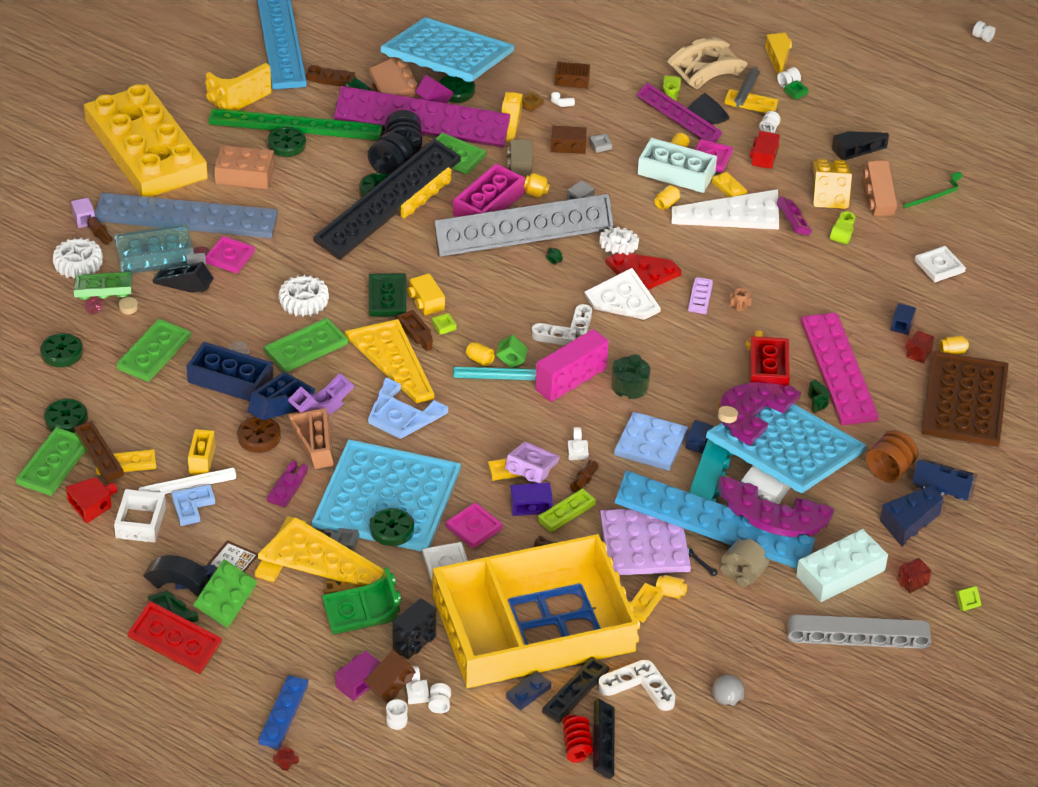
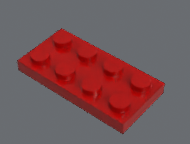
M149 601L127 633L128 638L198 674L202 673L222 643L221 637Z

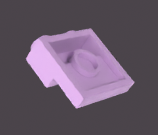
M525 441L508 454L505 469H508L512 474L526 477L528 481L541 483L548 477L549 470L558 463L560 456Z

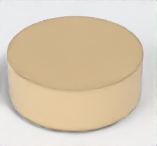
M125 297L119 301V310L123 314H133L138 310V302L135 298Z
M730 406L719 408L718 418L722 422L733 423L737 420L738 411Z

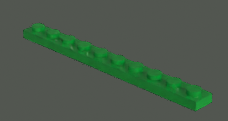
M212 108L209 116L210 125L269 131L291 127L302 131L304 134L378 140L383 131V125L215 108Z

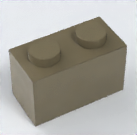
M511 139L510 147H507V157H510L507 158V168H511V171L519 175L530 176L532 173V140Z

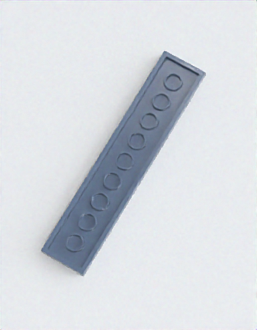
M101 193L94 215L99 222L272 238L278 217V209Z

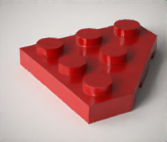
M617 253L606 258V264L617 275L633 268L648 290L682 275V270L670 259L628 253V255Z

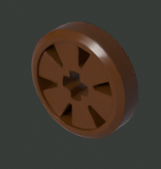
M249 418L241 423L237 431L239 444L250 452L261 453L272 450L279 444L281 439L280 427L272 419Z

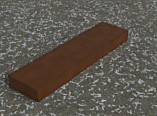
M92 421L74 427V433L105 482L124 476V470Z

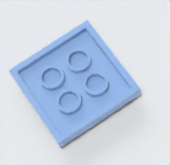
M633 412L614 450V455L670 471L688 433V427Z

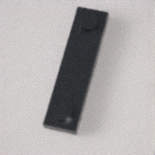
M591 657L542 708V713L560 723L599 682V678L608 673L609 666Z
M597 699L594 701L593 770L610 779L614 776L615 707L601 699Z

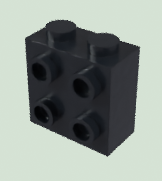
M420 598L393 621V649L397 654L410 659L414 654H418L428 642H432L435 639L437 619L434 606Z

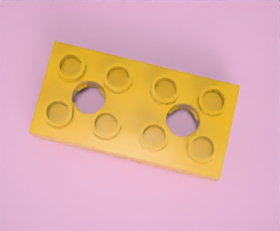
M148 84L133 85L127 91L114 95H101L95 101L84 104L85 121L140 196L153 197L207 179V163Z

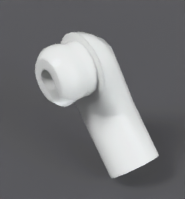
M559 92L551 93L550 100L552 103L560 107L575 106L574 98H560Z

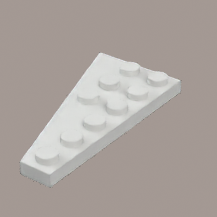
M778 189L672 207L671 224L779 229Z

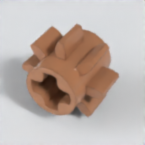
M744 288L734 289V294H729L730 306H733L737 311L746 310L747 306H751V293H748Z

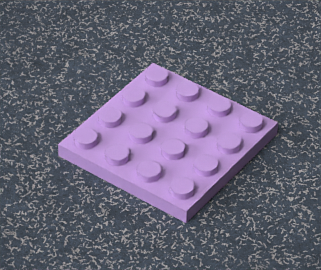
M632 509L600 510L602 534L607 547V555L612 557L614 571H618L619 575L690 572L691 565L684 528Z

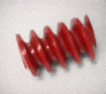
M577 715L564 717L562 724L567 759L572 763H580L593 753L589 719Z

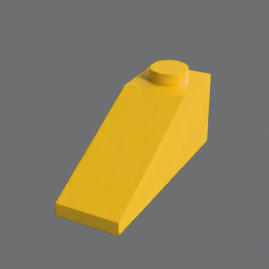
M786 32L766 35L765 49L777 75L784 71L789 56V49L792 48L791 39H788Z
M514 92L505 93L501 113L511 114L506 137L508 142H511V139L515 140L522 112L523 94Z

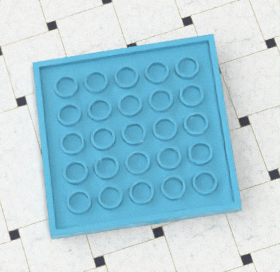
M424 17L383 44L381 52L389 57H398L402 61L413 62L420 67H429L433 71L445 72L449 76H457L463 78L464 81L470 82L512 53L515 45Z
M795 404L784 414L768 406L758 413L755 417H759L769 424L767 430L751 445L733 436L731 429L722 423L707 431L706 438L713 441L714 444L725 448L731 454L737 455L745 460V462L754 465L762 472L773 476L779 482L785 483L800 493L805 492L864 453L867 448L866 444Z
M348 439L312 520V527L322 530L331 529L337 533L339 528L354 529L359 531V538L375 541L370 534V520L373 515L383 509L398 508L408 512L414 520V534L408 542L398 545V547L422 552V549L430 548L461 471V463Z

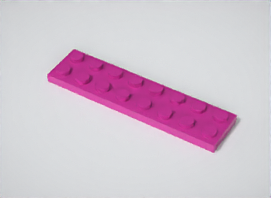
M828 313L802 316V327L826 389L830 391V399L840 425L878 421L879 415L838 314Z

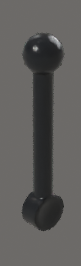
M689 548V557L692 556L706 568L711 576H716L717 570L709 567Z

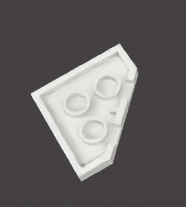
M633 268L584 292L586 299L595 310L643 320L661 312L660 306Z

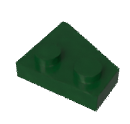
M168 591L148 596V603L151 601L190 622L199 621L196 611L191 612L186 608L185 603L177 600Z

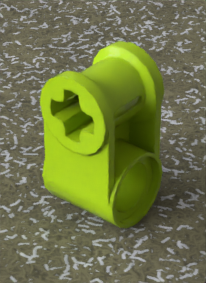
M664 75L663 93L677 101L678 92L680 91L681 77Z
M845 211L840 214L836 224L833 226L830 240L848 245L856 218L852 212Z

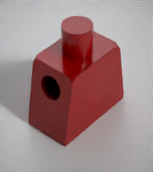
M95 477L66 486L67 501L85 523H89L109 510L112 506L111 495L118 492L114 482L103 485Z

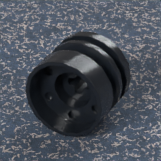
M399 110L387 117L385 133L395 132L402 135L411 145L413 155L420 151L422 147L421 120L418 115L408 110Z

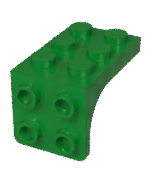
M388 567L384 568L383 575L374 583L322 595V602L332 635L390 623L397 618V613H400L399 603H401V596L399 590H395L394 573H390Z

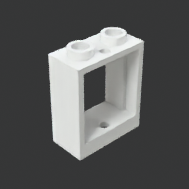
M125 489L114 523L116 538L156 542L166 510L165 494ZM128 509L154 512L151 524L125 522Z

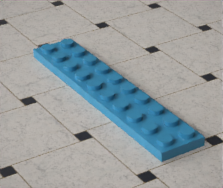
M257 0L268 65H270L272 89L307 87L291 0Z
M627 470L614 502L729 545H733L739 538H742L741 540L744 541L751 539L765 550V558L795 569L798 567V560L811 554L815 538L805 534H798V537H787L766 532L749 524V519L743 515L737 516L727 506Z

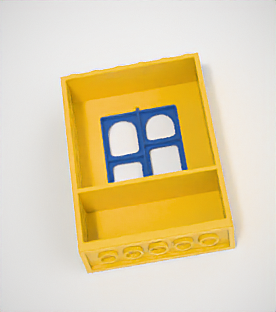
M599 534L433 568L432 597L466 688L533 674L535 671L544 672L587 662L591 657L599 660L636 651V643L639 642L637 629H640V622L638 617H635L633 614L632 603L626 598L625 587L620 584L619 573L614 571L612 557L607 555L606 544L604 541H601ZM564 594H575L583 600V606L579 610L559 615H551L545 601L546 598ZM535 601L538 604L542 618L520 622L514 606ZM582 618L587 619L594 626L593 631L570 635L565 622ZM550 624L557 625L561 634L560 638L528 644L524 630Z

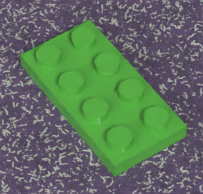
M325 318L264 346V353L282 372L287 373L347 345L348 338L328 318Z
M158 319L116 363L117 369L149 382L189 340L191 331Z
M56 427L18 475L16 483L52 496L86 452L76 434Z

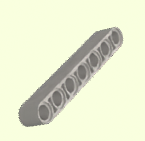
M793 615L787 620L788 639L795 643L919 649L927 648L931 645L930 624L926 621Z

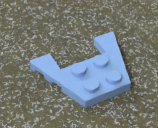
M386 377L383 387L379 391V397L375 401L369 415L368 424L401 439L448 413V406L435 400L424 411L393 398L401 390V384Z

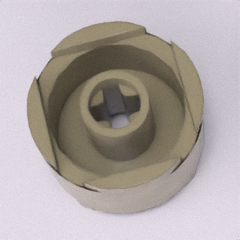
M739 538L722 556V566L720 569L723 574L737 581L739 586L747 587V585L753 584L768 567L769 559L766 560L764 556L766 552L757 542L751 539L744 541L741 540L742 538Z

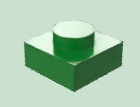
M798 80L786 85L784 88V92L794 100L807 95L809 90Z

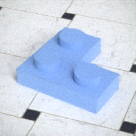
M211 485L171 492L180 526L200 522L197 508L215 504Z

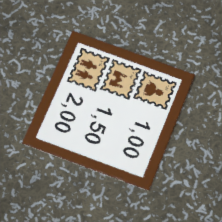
M227 540L207 565H215V569H217L223 559H225L245 573L257 559L258 553Z

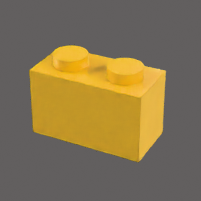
M430 273L409 279V287L407 289L409 297L414 299L417 309H420L424 316L445 310V295Z
M195 429L188 455L189 474L200 475L210 472L216 448L215 431Z

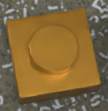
M532 91L522 98V106L529 111H533L543 105V98Z

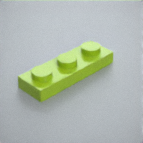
M582 488L539 515L538 522L552 533L595 506L596 499Z

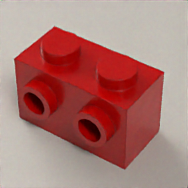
M765 131L759 132L758 137L754 138L753 147L755 148H751L750 151L753 166L773 168L779 149L780 134Z

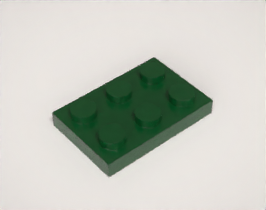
M406 273L369 274V317L397 316L405 313Z

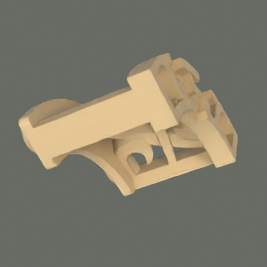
M717 37L693 41L691 46L686 49L682 47L667 61L695 89H699L708 80L721 74H734L738 76L748 65L745 60L739 59L728 48L730 44L726 40ZM704 55L719 57L717 61L712 63L700 62L701 56ZM693 69V76L690 78L688 74Z

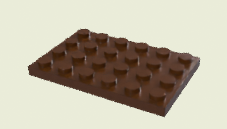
M933 351L922 434L999 447L1009 363Z

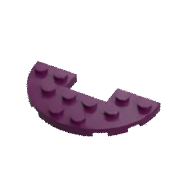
M755 382L736 385L724 393L719 408L722 406L735 408L738 411L737 420L733 423L722 422V424L728 426L731 429V434L737 439L751 445L767 430L769 424L755 416L766 406L784 414L800 398L801 392L795 390L792 386Z
M720 476L718 480L719 493L729 503L728 507L737 516L743 515L749 519V524L772 534L787 537H798V534H806L807 536L817 534L822 528L828 526L834 513V508L814 503L807 499L796 498L794 508L779 505L769 500L758 499V486H754L751 483H744Z

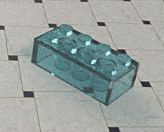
M187 224L114 235L116 254L121 272L132 271V273L187 265V254H194Z

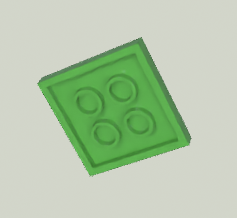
M132 271L76 275L74 297H79L82 300L89 299L91 296H98V298H108L109 295L126 297L132 291Z

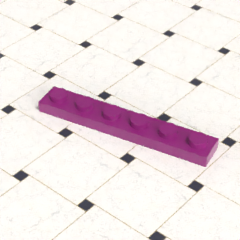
M648 82L636 94L640 100L699 139L716 142L723 134L721 130Z

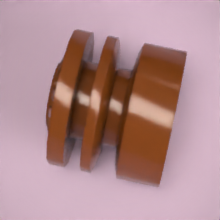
M897 430L887 431L867 453L866 463L870 471L880 480L890 483L896 482L918 459V449L914 441L907 434Z

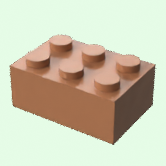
M222 145L215 164V183L268 189L274 170V150Z

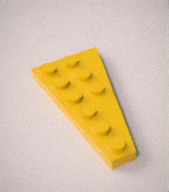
M399 319L345 331V336L389 379L401 384V390L415 403L434 399V392Z
M296 517L258 553V559L360 586L374 583L383 575L384 570Z

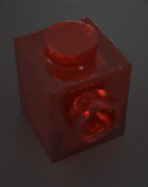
M917 330L912 339L909 338L906 343L905 349H908L906 357L924 364L932 351L934 336Z
M917 558L900 566L897 581L901 587L912 593L929 584L932 570L920 558Z

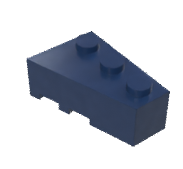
M282 372L252 392L248 412L262 420L296 412L298 410L289 403L288 399L300 387L309 394H314L315 388L286 372Z
M920 458L917 462L912 483L917 484L916 487L921 489L933 485L942 495L949 494L960 500H969L972 497L978 474Z
M931 485L882 505L880 522L903 547L910 537L917 535L923 526L926 527L940 515L943 497Z

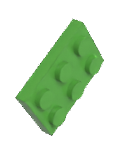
M443 132L436 138V140L461 156V161L452 169L466 175L486 157V150Z
M223 559L193 606L228 628L258 582Z

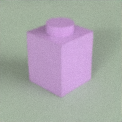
M89 198L71 201L72 215L77 227H87V220L90 217H95Z

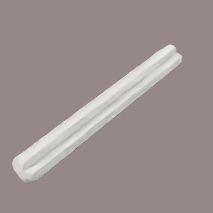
M228 468L139 487L138 491L168 494L236 479V472L234 468Z

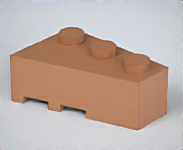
M889 161L867 162L866 168L863 169L862 183L869 202V209L872 211L873 216L894 215L897 201Z

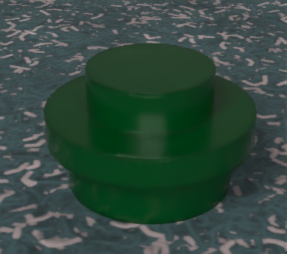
M549 248L547 250L546 258L550 263L557 265L563 261L560 250L557 248Z

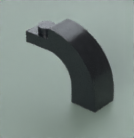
M165 555L156 558L150 563L143 574V577L157 589L167 583H176L188 588L197 597L210 580L206 576L208 570L190 559L176 555Z

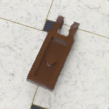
M311 65L305 77L308 81L318 84L344 86L348 80L351 82L355 78V72L330 68L321 69L317 65Z

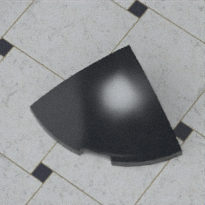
M706 93L698 97L687 108L712 125L729 120L727 112Z

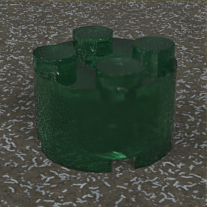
M632 354L613 362L611 387L616 395L620 397L622 395L628 396V399H637L647 393L651 370L649 364L641 359L640 355Z

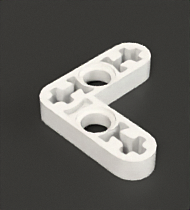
M586 304L577 306L570 328L543 323L535 324L532 327V338L540 342L567 345L577 339L576 334L580 337L588 332L592 319V308ZM577 324H583V325H585V326H584V327H577L576 325H577ZM555 334H562L563 336H562V337H556V336H554V335H555Z
M640 660L599 678L598 689L603 695L610 696L641 684L659 709L668 711L675 706L674 692L651 661ZM629 675L632 679L623 680L621 676ZM653 682H657L661 686L659 688H653L650 686V684Z

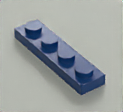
M290 675L287 676L259 737L260 745L280 749L307 690L308 680Z

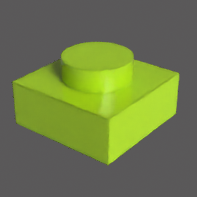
M449 313L432 318V325L439 335L456 330L457 324Z
M970 586L955 591L960 611L982 606L977 586Z

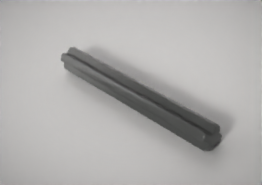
M758 67L751 68L734 100L737 107L744 105L760 74Z

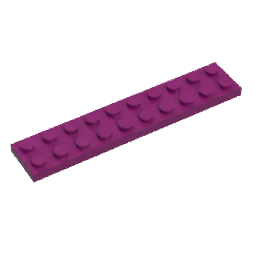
M341 86L334 115L335 120L383 125V128H385V121L389 115L399 110H408L414 112L420 118L421 132L424 135L438 137L443 132L462 141L502 148L505 147L511 114L345 86Z

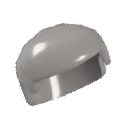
M723 675L713 683L712 695L716 702L720 704L735 706L739 700H744L745 689L738 677Z

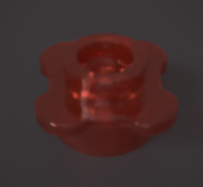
M282 748L277 752V755L273 756V762L278 763L282 770H288L291 765L299 762V757L294 755L292 749Z

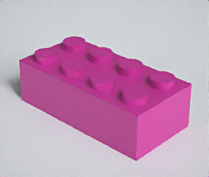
M499 164L493 165L453 199V216L459 217L507 209L524 194L525 177Z
M592 329L538 361L535 390L552 402L562 397L568 391L575 389L583 382L590 380L596 374L603 372L607 368L609 340Z

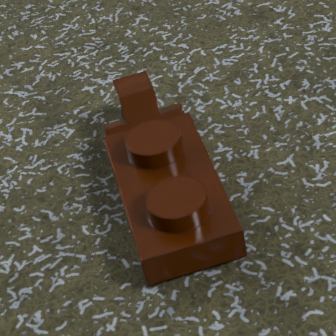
M414 310L396 316V320L399 319L402 328L416 344L421 343L426 351L433 349L431 330Z

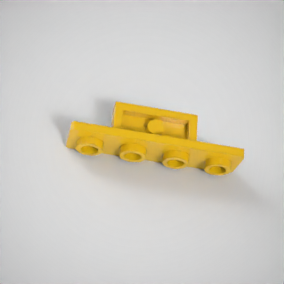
M446 168L401 205V217L405 219L408 215L413 214L419 206L424 205L430 197L436 195L441 188L448 185L452 179V169Z

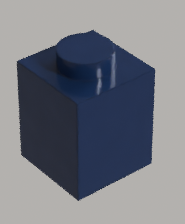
M898 303L893 315L891 331L909 335L914 323L916 307Z
M695 420L687 434L686 449L703 454L708 440L706 438L707 431L712 429L713 425Z

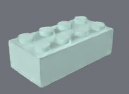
M651 138L639 157L638 175L704 193L716 172L717 156Z
M861 529L798 560L796 577L820 602H823L885 571L888 554L864 529Z

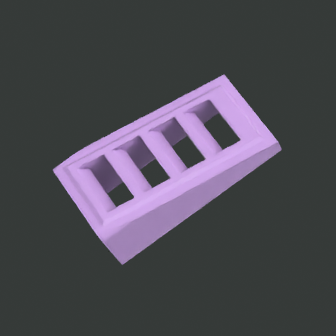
M695 278L688 312L707 314L713 280Z

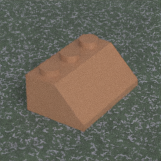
M391 58L369 69V73L379 92L418 99L419 94L415 91L419 85L407 62Z

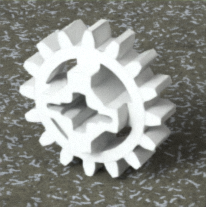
M610 227V230L604 229V232H601L599 244H601V248H606V252L610 251L612 254L625 253L628 255V252L634 253V250L638 249L639 238L637 234H633V230L628 231L627 228Z

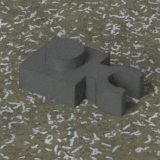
M339 528L338 533L331 529H325L324 531L325 535L354 551L360 536L359 531L354 529Z

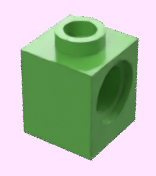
M512 334L499 342L496 356L510 368L524 363L528 348Z

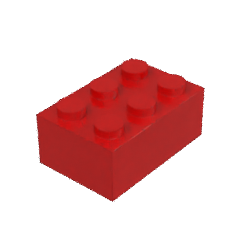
M751 336L749 383L762 382L789 386V338Z

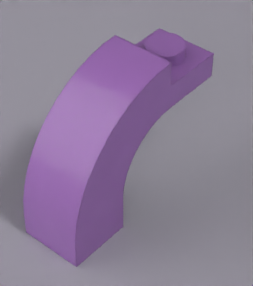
M339 373L320 392L309 394L300 387L288 401L299 412L327 408L328 415H330L344 404L341 400L354 388V385Z

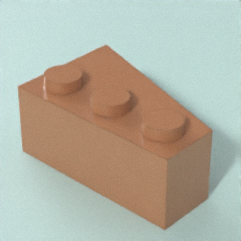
M327 408L289 414L292 430L314 469L334 466L331 423Z

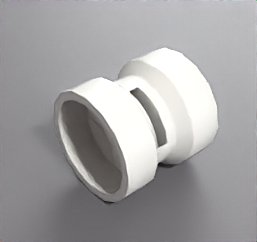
M978 21L972 34L977 38L981 37L985 42H990L995 34V27L987 26L984 22Z
M791 67L787 71L778 73L777 80L780 86L785 88L786 85L797 80L800 82L801 75L796 67Z
M774 111L766 112L759 124L760 130L774 133L781 121L779 114Z
M443 683L432 685L430 687L429 709L435 713L447 712L450 707L451 688Z
M395 699L386 706V723L392 729H402L407 725L408 707L404 701Z

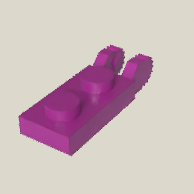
M779 197L777 206L784 211L786 219L793 226L792 229L797 234L809 236L812 229L794 201L786 200L785 197Z
M292 460L287 470L284 471L267 496V502L286 508L303 483V479L308 471V465L303 464L298 474H294L297 462Z

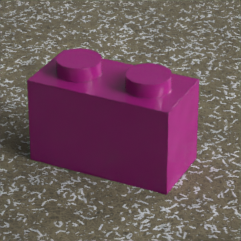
M425 75L415 91L420 95L419 99L448 103L454 92L428 75Z
M365 650L336 672L335 687L352 701L356 700L370 689L364 680L381 662Z

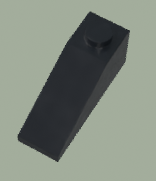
M844 132L834 135L832 150L841 160L852 159L886 149L889 134L881 132Z
M204 262L160 269L153 279V283L194 293L206 291L214 278Z

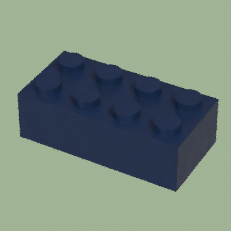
M207 342L201 344L186 366L188 383L250 401L253 391L273 379V362Z

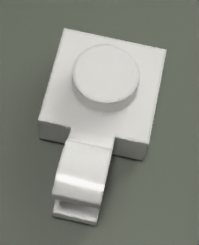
M573 427V440H568L569 460H588L587 440H581V427Z
M413 666L416 673L411 682L406 684L408 704L429 702L427 680L420 681L419 666Z

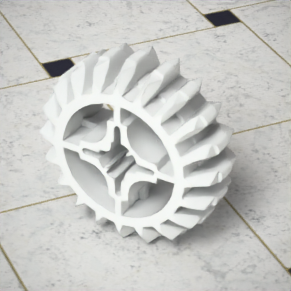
M74 237L73 240L67 239L66 242H61L60 245L56 246V250L53 253V264L56 271L60 272V275L75 279L76 275L95 274V271L100 270L103 262V253L95 241H90L89 238L83 240L82 237L80 239H75Z
M305 274L303 277H299L297 275L296 278L290 277L289 281L286 280L281 285L279 302L284 311H288L289 314L294 313L295 316L302 315V317L309 315L311 317L313 313L318 315V311H323L324 307H327L329 299L328 288L324 281L319 280V277L313 278L312 275L306 277Z

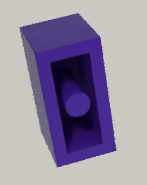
M550 483L510 485L512 516L538 515L552 508L553 498Z

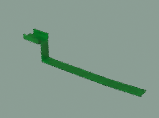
M960 171L951 174L952 179L949 182L954 186L953 188L904 205V208L957 191L959 185L955 181L960 180L963 174Z

